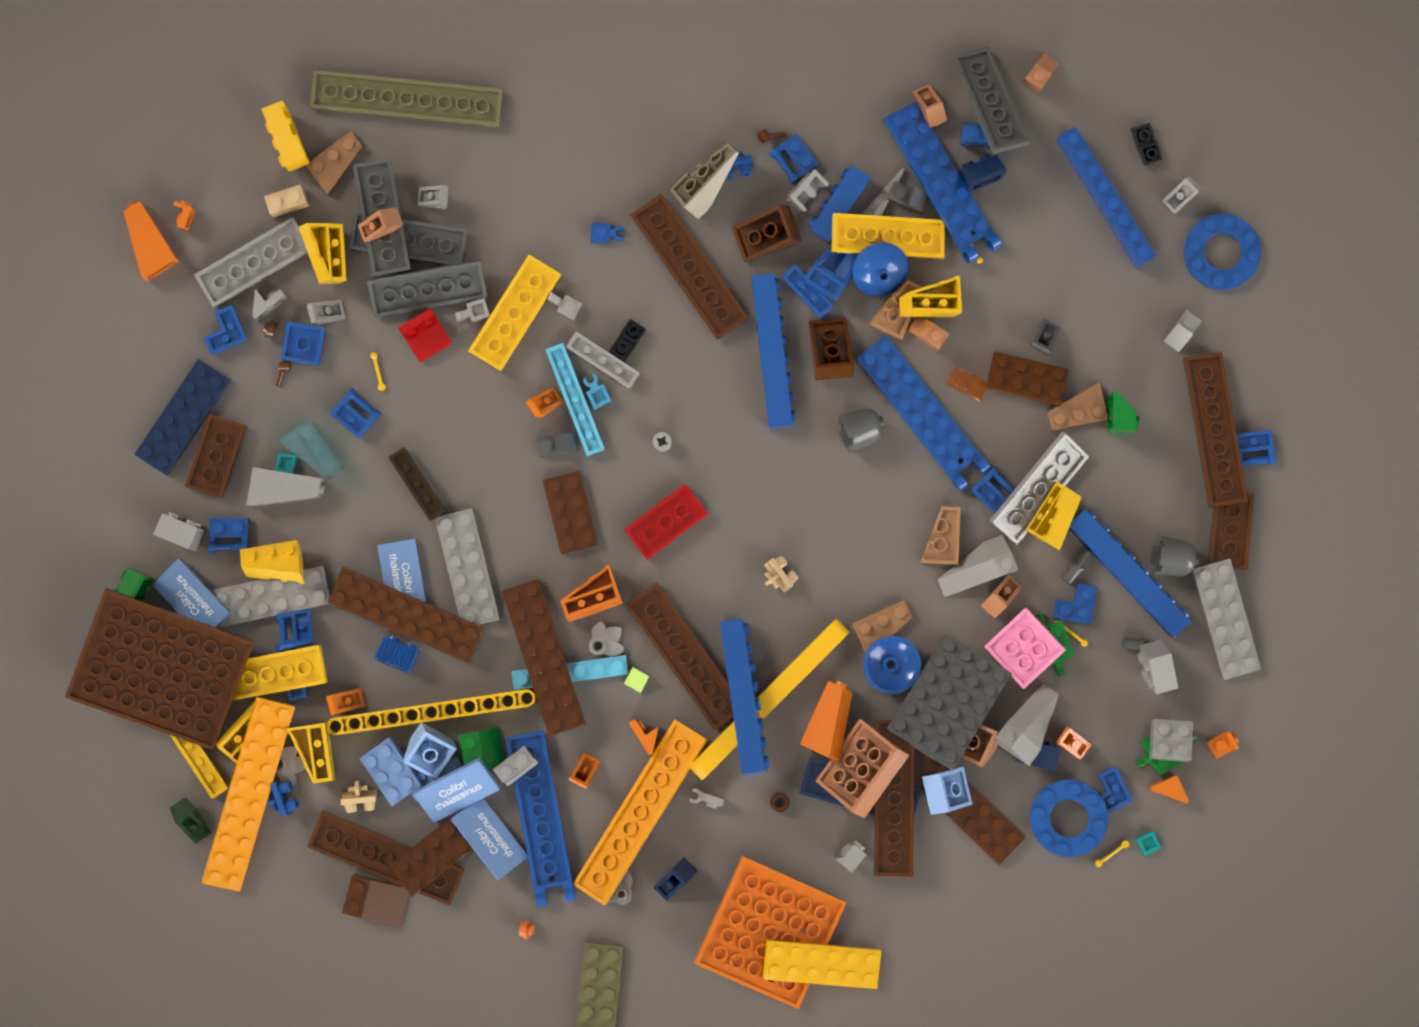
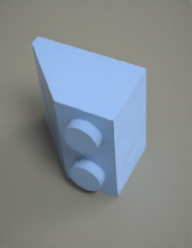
M421 722L410 738L403 763L436 780L457 750V747L452 738Z
M964 767L922 777L931 815L946 813L972 805Z

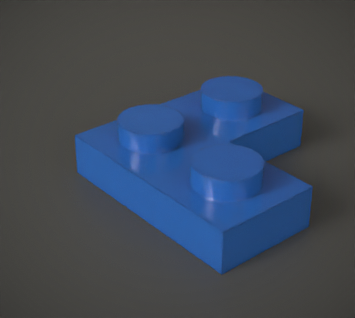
M233 305L215 312L222 330L204 337L211 355L218 354L248 341Z
M1077 583L1074 602L1056 599L1052 619L1092 624L1097 586Z
M1116 766L1097 774L1106 791L1100 795L1106 804L1108 813L1133 801Z

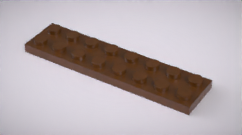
M662 193L630 214L717 340L749 318Z
M1222 352L1184 357L1183 363L1208 506L1213 508L1247 503L1248 497Z
M342 567L327 602L467 663H470L485 628L345 567Z
M535 579L503 590L502 594L549 737L586 725L539 580Z
M655 583L626 604L627 608L712 728L716 730L732 719L733 710L729 683L658 583Z
M875 720V729L909 754V757L875 803L874 876L913 877L914 748L886 731L892 720Z
M914 748V784L922 788V791L926 794L922 777L950 769ZM967 781L972 805L946 812L945 814L1000 865L1026 837Z
M322 811L307 845L310 849L404 887L389 868V865L412 848L406 844ZM453 865L419 893L450 906L465 869Z

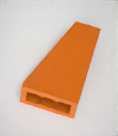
M134 201L127 205V209L123 212L140 274L144 280L149 281L178 263L179 260L145 205L141 201Z
M828 681L800 745L839 762L853 692L846 689L847 685L842 682L836 681V683Z

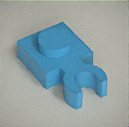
M592 374L594 378L593 383H588L586 378H583V382L591 389L586 393L594 410L612 401L604 384L598 386V378L596 374Z

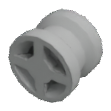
M659 432L654 436L653 446L657 451L666 452L671 448L672 440L667 433Z

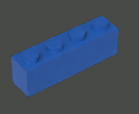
M853 165L850 169L846 168L840 176L842 179L841 183L834 185L830 192L831 198L829 201L825 200L820 207L822 212L818 217L814 216L809 224L811 226L810 232L828 244L832 240V214H849L871 179L870 176Z

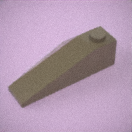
M727 143L712 154L708 162L698 164L696 166L697 170L691 174L687 172L670 191L687 211L697 219H700L712 206L739 153L730 143Z

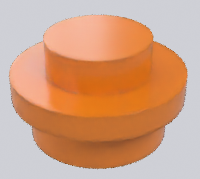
M531 920L522 921L519 926V935L524 937V939H529L534 934V924H532Z

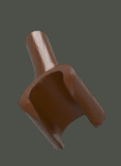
M764 129L759 131L757 136L760 142L765 143L770 139L785 136V132L768 134L767 130Z
M281 361L279 363V375L276 386H281L284 371L290 372V361Z

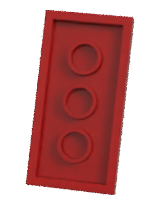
M684 484L624 530L646 560H648L706 517L708 513L688 486Z

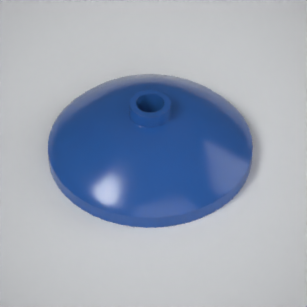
M887 242L874 243L864 248L856 256L852 266V277L856 286L865 294L871 296L888 295L897 290L906 279L909 269L908 260L898 246Z
M886 636L876 640L867 649L863 659V670L866 679L875 689L887 694H898L908 690L916 682L921 671V659L917 649L908 640L898 636ZM890 660L893 661L891 668L887 666V662Z

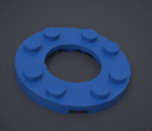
M1215 214L1199 221L1187 235L1184 243V261L1191 276L1205 287L1214 290H1230L1248 281L1255 273L1260 262L1261 246L1256 232L1246 221L1230 214ZM1219 233L1228 234L1239 243L1241 257L1233 268L1218 270L1206 261L1204 247L1207 240L1213 235Z
M1064 779L1050 783L1038 793L1031 807L1030 823L1033 834L1045 849L1059 856L1076 857L1090 852L1102 841L1108 827V811L1102 796L1092 786L1080 780ZM1072 799L1085 807L1088 813V824L1081 834L1074 837H1065L1053 829L1050 823V813L1058 802Z

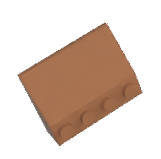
M860 718L843 741L839 762L831 759L816 779V782L852 813L865 818L909 757V754Z

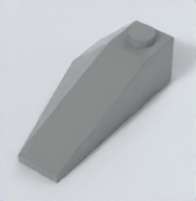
M1003 535L984 541L963 558L959 565L953 566L937 580L943 596L947 597L1017 571L1018 568Z
M1042 684L1004 725L995 737L997 744L1030 766L1041 751L1059 694L1045 684Z

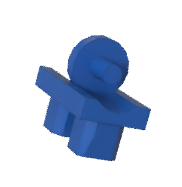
M738 152L739 154L725 180L732 179L733 170L740 169L741 177L751 176V168L753 167L752 155L744 156L743 152Z
M277 781L270 784L272 792L269 793L270 801L266 803V806L272 805L273 811L279 810L281 817L289 815L292 811L299 808L296 798L288 800L286 796L287 792L293 790L291 781Z

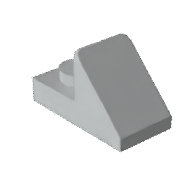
M1188 175L1162 202L1176 214L1202 188Z
M445 185L419 187L417 206L446 209L449 187Z
M255 290L252 315L255 320L260 321L288 298L282 290L272 291L267 296V300Z
M341 300L307 304L311 323L323 325L346 318Z
M1186 310L1163 342L1179 352L1193 336L1194 331L1202 321Z

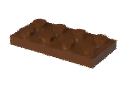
M994 352L986 389L1061 406L1068 369Z
M209 414L185 487L223 499L247 426Z
M580 471L544 479L543 484L561 554L599 545Z
M1247 493V503L1213 507L1208 564L1230 558L1233 569L1247 570L1254 503L1253 493Z
M448 819L392 862L389 868L413 897L473 851V848L452 821Z

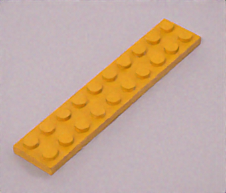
M256 697L201 881L203 884L235 891L241 890L271 790L270 784L273 783L288 733L286 729L289 728L294 713V705Z
M674 719L574 881V886L601 904L606 905L690 770L692 763L706 744V738Z

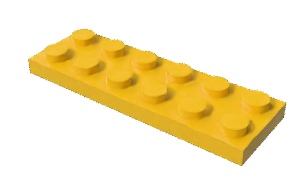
M843 213L832 214V252L859 254L871 244L887 242L898 246L906 257L944 258L945 225L942 220Z
M528 255L468 352L497 370L502 371L562 275L533 256Z
M321 645L248 658L232 701L328 683Z
M767 939L762 978L763 980L877 989L882 950Z

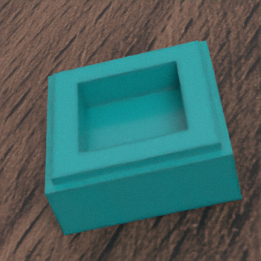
M278 452L275 471L295 474L298 456Z
M1153 830L1135 838L1143 856L1162 848Z

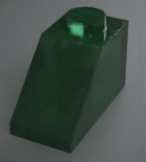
M186 797L170 807L175 823L195 844L211 834V830L196 807Z

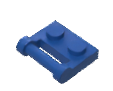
M797 134L769 153L772 159L775 158L789 177L788 180L791 184L819 165ZM785 151L799 172L794 173L780 153Z
M353 388L330 413L358 439L364 435L382 414L378 409L375 410L358 396L357 391ZM349 401H354L370 417L367 420L348 405Z
M1272 430L1236 434L1242 468L1249 465L1264 463L1271 465L1276 463ZM1267 450L1266 456L1242 457V453Z
M995 466L970 490L994 514L1007 498L988 480L992 477L1010 495L1015 490L997 472L998 469Z
M209 518V553H216V551H240V549L249 548V518ZM216 538H242V542L216 543Z
M310 609L284 612L276 615V622L279 624L280 651L314 645ZM292 621L293 639L288 640L286 623Z

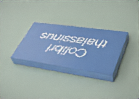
M416 539L377 545L383 583L427 602Z
M178 558L153 584L154 588L178 614L214 627H218L231 614L181 558Z
M477 758L413 791V796L432 822L435 823L500 790V786L482 760Z
M484 798L465 807L450 819L497 881L528 857Z

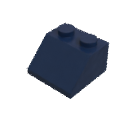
M990 154L984 155L976 163H973V161L967 162L962 165L963 168L959 171L969 192L999 181L1007 173L1005 166L996 154L993 156Z

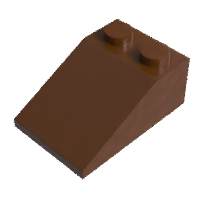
M778 205L732 227L744 262L778 252L802 241L790 206Z
M847 318L809 320L815 381L853 377L854 359Z
M354 874L351 877L342 914L401 926L410 893L403 886Z

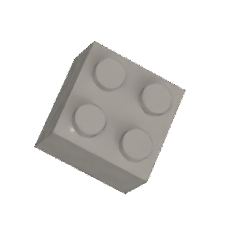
M162 513L153 535L186 549L197 551L205 532L204 529L200 528L202 524L189 519L185 522L183 521L184 517L176 513Z
M1161 640L1139 645L1140 653H1137L1139 663L1143 665L1141 675L1143 681L1147 682L1148 688H1152L1155 694L1177 689L1178 683L1172 655Z
M1163 719L1151 720L1149 759L1192 761L1193 722Z

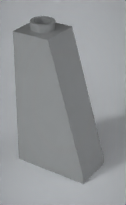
M253 467L246 505L256 507L320 499L321 494L324 495L326 483H323L324 479Z

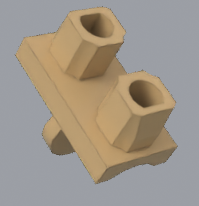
M783 556L775 559L772 558L764 564L768 571L765 573L768 581L764 584L766 586L772 584L775 589L780 587L784 593L794 586L793 583L798 579V576L794 571L785 574L782 568L787 565V561Z
M357 780L355 781V786L348 787V792H342L341 805H344L347 813L356 812L358 803L364 804L365 811L375 810L378 795L377 789L368 790L367 785L361 786L360 781Z

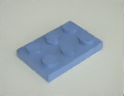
M392 736L359 758L391 807L423 785L414 769L403 763L404 754Z

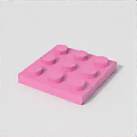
M1027 607L984 646L1004 669L1012 673L1011 676L1023 689L1066 651V648Z

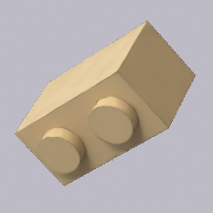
M301 185L264 196L269 213L273 218L310 207L305 190Z

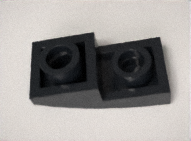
M1150 123L1131 128L1130 130L1143 165L1162 160L1159 145L1155 141Z
M630 319L609 350V353L625 363L645 333L646 328Z

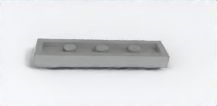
M577 331L566 346L568 350L628 389L632 387L640 375V372Z

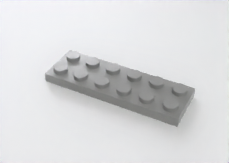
M294 217L194 274L213 308L218 307L308 254L298 228L299 225Z
M1061 432L989 521L1014 544L1018 545L1028 533L1026 531L1028 525L1054 484L1058 482L1066 486L1089 456L1066 433Z
M473 508L435 518L459 617L478 625L500 620Z
M1228 558L1194 568L1192 570L1222 679L1226 680L1261 670L1231 559Z
M320 566L304 570L305 584L289 580L283 582L280 579L270 578V580L260 579L211 590L231 612L218 628L273 617L279 613L305 610L330 604L327 603L330 591L325 567Z

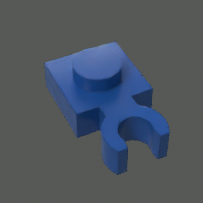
M592 223L591 243L610 244V238H614L619 242L624 241V237L616 235L618 231H624V227L617 226L611 229V223Z

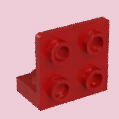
M431 308L398 327L420 363L452 344V341Z

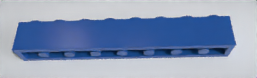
M1076 126L1060 135L1056 142L1135 268L1137 269L1152 260L1156 254Z
M775 273L752 276L769 429L792 427V422H796L795 411H791L790 403H793L792 391H788L791 377L790 372L786 373L785 366L789 365L788 354H784L783 346H787L786 336L782 335L781 328L784 327V318L779 315V309L782 308L781 297H777V290H780L779 278L775 279Z
M1082 510L1073 518L1069 530L1171 638H1175L1191 623L1188 619L1190 615L1183 608L1179 609L1175 605L1176 600L1170 594L1166 595L1162 591V585L1149 577L1150 573L1145 567L1137 565L1135 562L1137 559L1130 552L1126 553L1122 549L1123 544L1117 538L1113 539L1109 535L1110 530L1104 524L1100 525L1096 521L1097 517L1092 511Z
M742 618L720 622L742 775L751 776L768 773L767 768L770 767L769 757L765 756L764 748H767L766 737H762L761 729H764V722L762 717L759 718L758 711L761 710V702L759 698H756L758 683L757 679L754 680L753 672H756L754 660L751 661L750 653H753L751 642H748L747 635L750 634L749 624L745 623Z

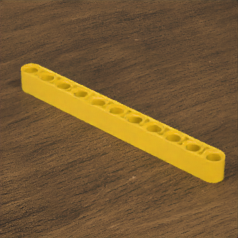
M837 618L757 697L761 702V710H758L759 718L762 717L764 719L850 633ZM734 721L692 763L690 769L701 780L738 745Z
M525 689L336 717L327 722L326 728L332 735H341L529 707L535 704L537 698L534 691ZM526 692L530 693L533 697L532 702L529 704L524 703L522 699L523 694ZM507 695L513 698L511 706H506L503 702L504 697ZM487 698H491L494 701L492 709H487L484 705ZM468 701H472L475 704V709L472 712H468L465 708ZM449 704H453L456 707V712L453 715L448 714L446 711V707ZM429 707H434L437 710V714L433 718L427 714ZM412 709L416 710L418 714L417 719L414 721L408 717V713ZM392 712L397 713L399 717L396 723H392L389 720V715ZM373 715L379 718L377 726H373L370 723V718ZM354 718L360 721L358 729H354L351 726V721ZM334 721H338L341 724V729L338 732L332 729Z

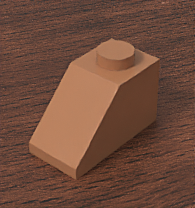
M1044 53L1025 78L1023 85L1038 95L1060 63Z
M930 84L912 91L930 128L947 121L943 102Z
M397 207L379 210L358 224L364 243L392 233L403 226Z
M915 317L906 329L908 333L936 353L950 335L935 323L923 317Z
M1007 574L981 604V607L996 618L1010 604L1022 586Z

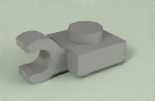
M551 293L547 299L550 303L559 307L557 313L574 321L582 306V303L567 295L561 299Z
M484 298L466 303V310L455 313L457 322L471 318L473 323L490 317Z
M696 788L692 791L698 793L699 797L695 800L689 799L691 803L705 801L707 802L706 806L715 809L718 806L722 807L724 798L701 792Z

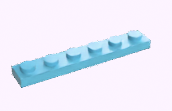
M561 343L545 349L587 457L605 450L564 344Z
M626 655L566 663L572 682L629 674ZM527 669L511 671L514 690L533 688Z

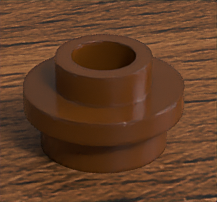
M271 320L270 323L266 322L262 331L265 333V338L273 337L278 324L274 323V320Z
M775 793L770 799V805L773 810L783 812L789 806V798L784 793ZM779 798L783 800L781 806L776 804V800Z

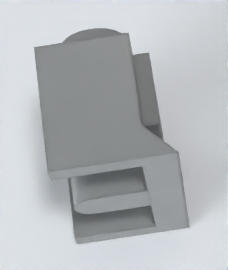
M814 169L811 173H807L787 195L786 202L796 212H805L807 208L804 204L808 199L816 197V190L819 187H827L829 183Z
M523 746L495 767L493 771L502 783L509 786L537 765L538 761L529 749Z
M857 840L851 843L847 842L839 852L841 855L833 857L850 872H853L867 855L864 852L866 848Z

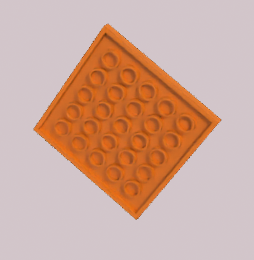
M742 856L693 963L799 1009L810 983L763 980L766 941L768 939L828 945L846 902Z

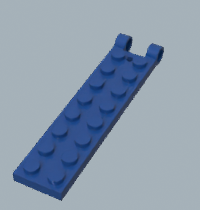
M915 101L886 116L883 119L885 125L962 253L964 260L967 263H971L978 259L976 249L970 244L981 238L985 240L987 247L991 251L1001 247L1002 243L999 236L992 231L932 127L928 126L917 102Z
M887 335L856 358L857 362L960 492L969 485L958 472L968 464L973 462L982 474L991 469L988 462L976 450ZM962 458L963 463H959L958 459Z
M544 730L506 737L509 757L523 746H526L538 761L537 765L514 781L537 907L547 906L544 888L563 885L566 902L576 900ZM550 876H554L555 880L550 881Z

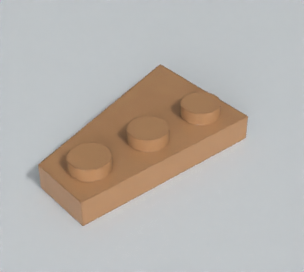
M350 131L309 161L310 164L306 165L328 196L337 182L341 180L344 172L361 152L363 146Z
M904 280L869 321L868 325L898 340H902L911 317H900L899 298L908 292L922 288V286L910 280Z
M1100 382L1062 403L1061 406H1057L1047 412L1050 430L1055 431L1107 420L1108 417Z
M941 506L920 563L959 565L961 507Z
M902 600L852 623V626L866 653L870 645L876 640L886 636H893L912 618V615L905 600Z

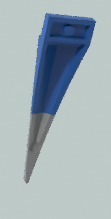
M904 168L897 173L861 215L882 216L889 203L887 196L894 181H900ZM831 246L814 263L803 281L836 302L852 276L853 262L858 254L832 252Z

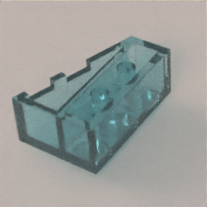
M310 419L277 440L327 479H330L344 469Z

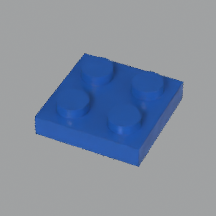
M287 322L281 360L320 366L326 328Z

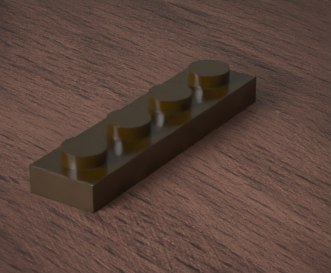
M405 447L388 457L430 522L446 512Z

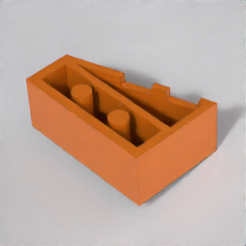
M609 564L599 573L589 578L582 586H579L560 600L565 617L569 623L623 604Z

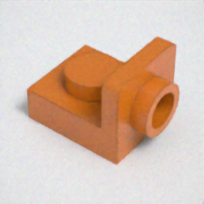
M181 200L180 203L174 201L173 205L182 210V213L180 212L176 218L177 227L188 232L196 211L191 207L192 204Z
M1225 731L1206 742L1215 759L1222 757L1232 750L1239 749L1237 745L1239 740L1230 731Z

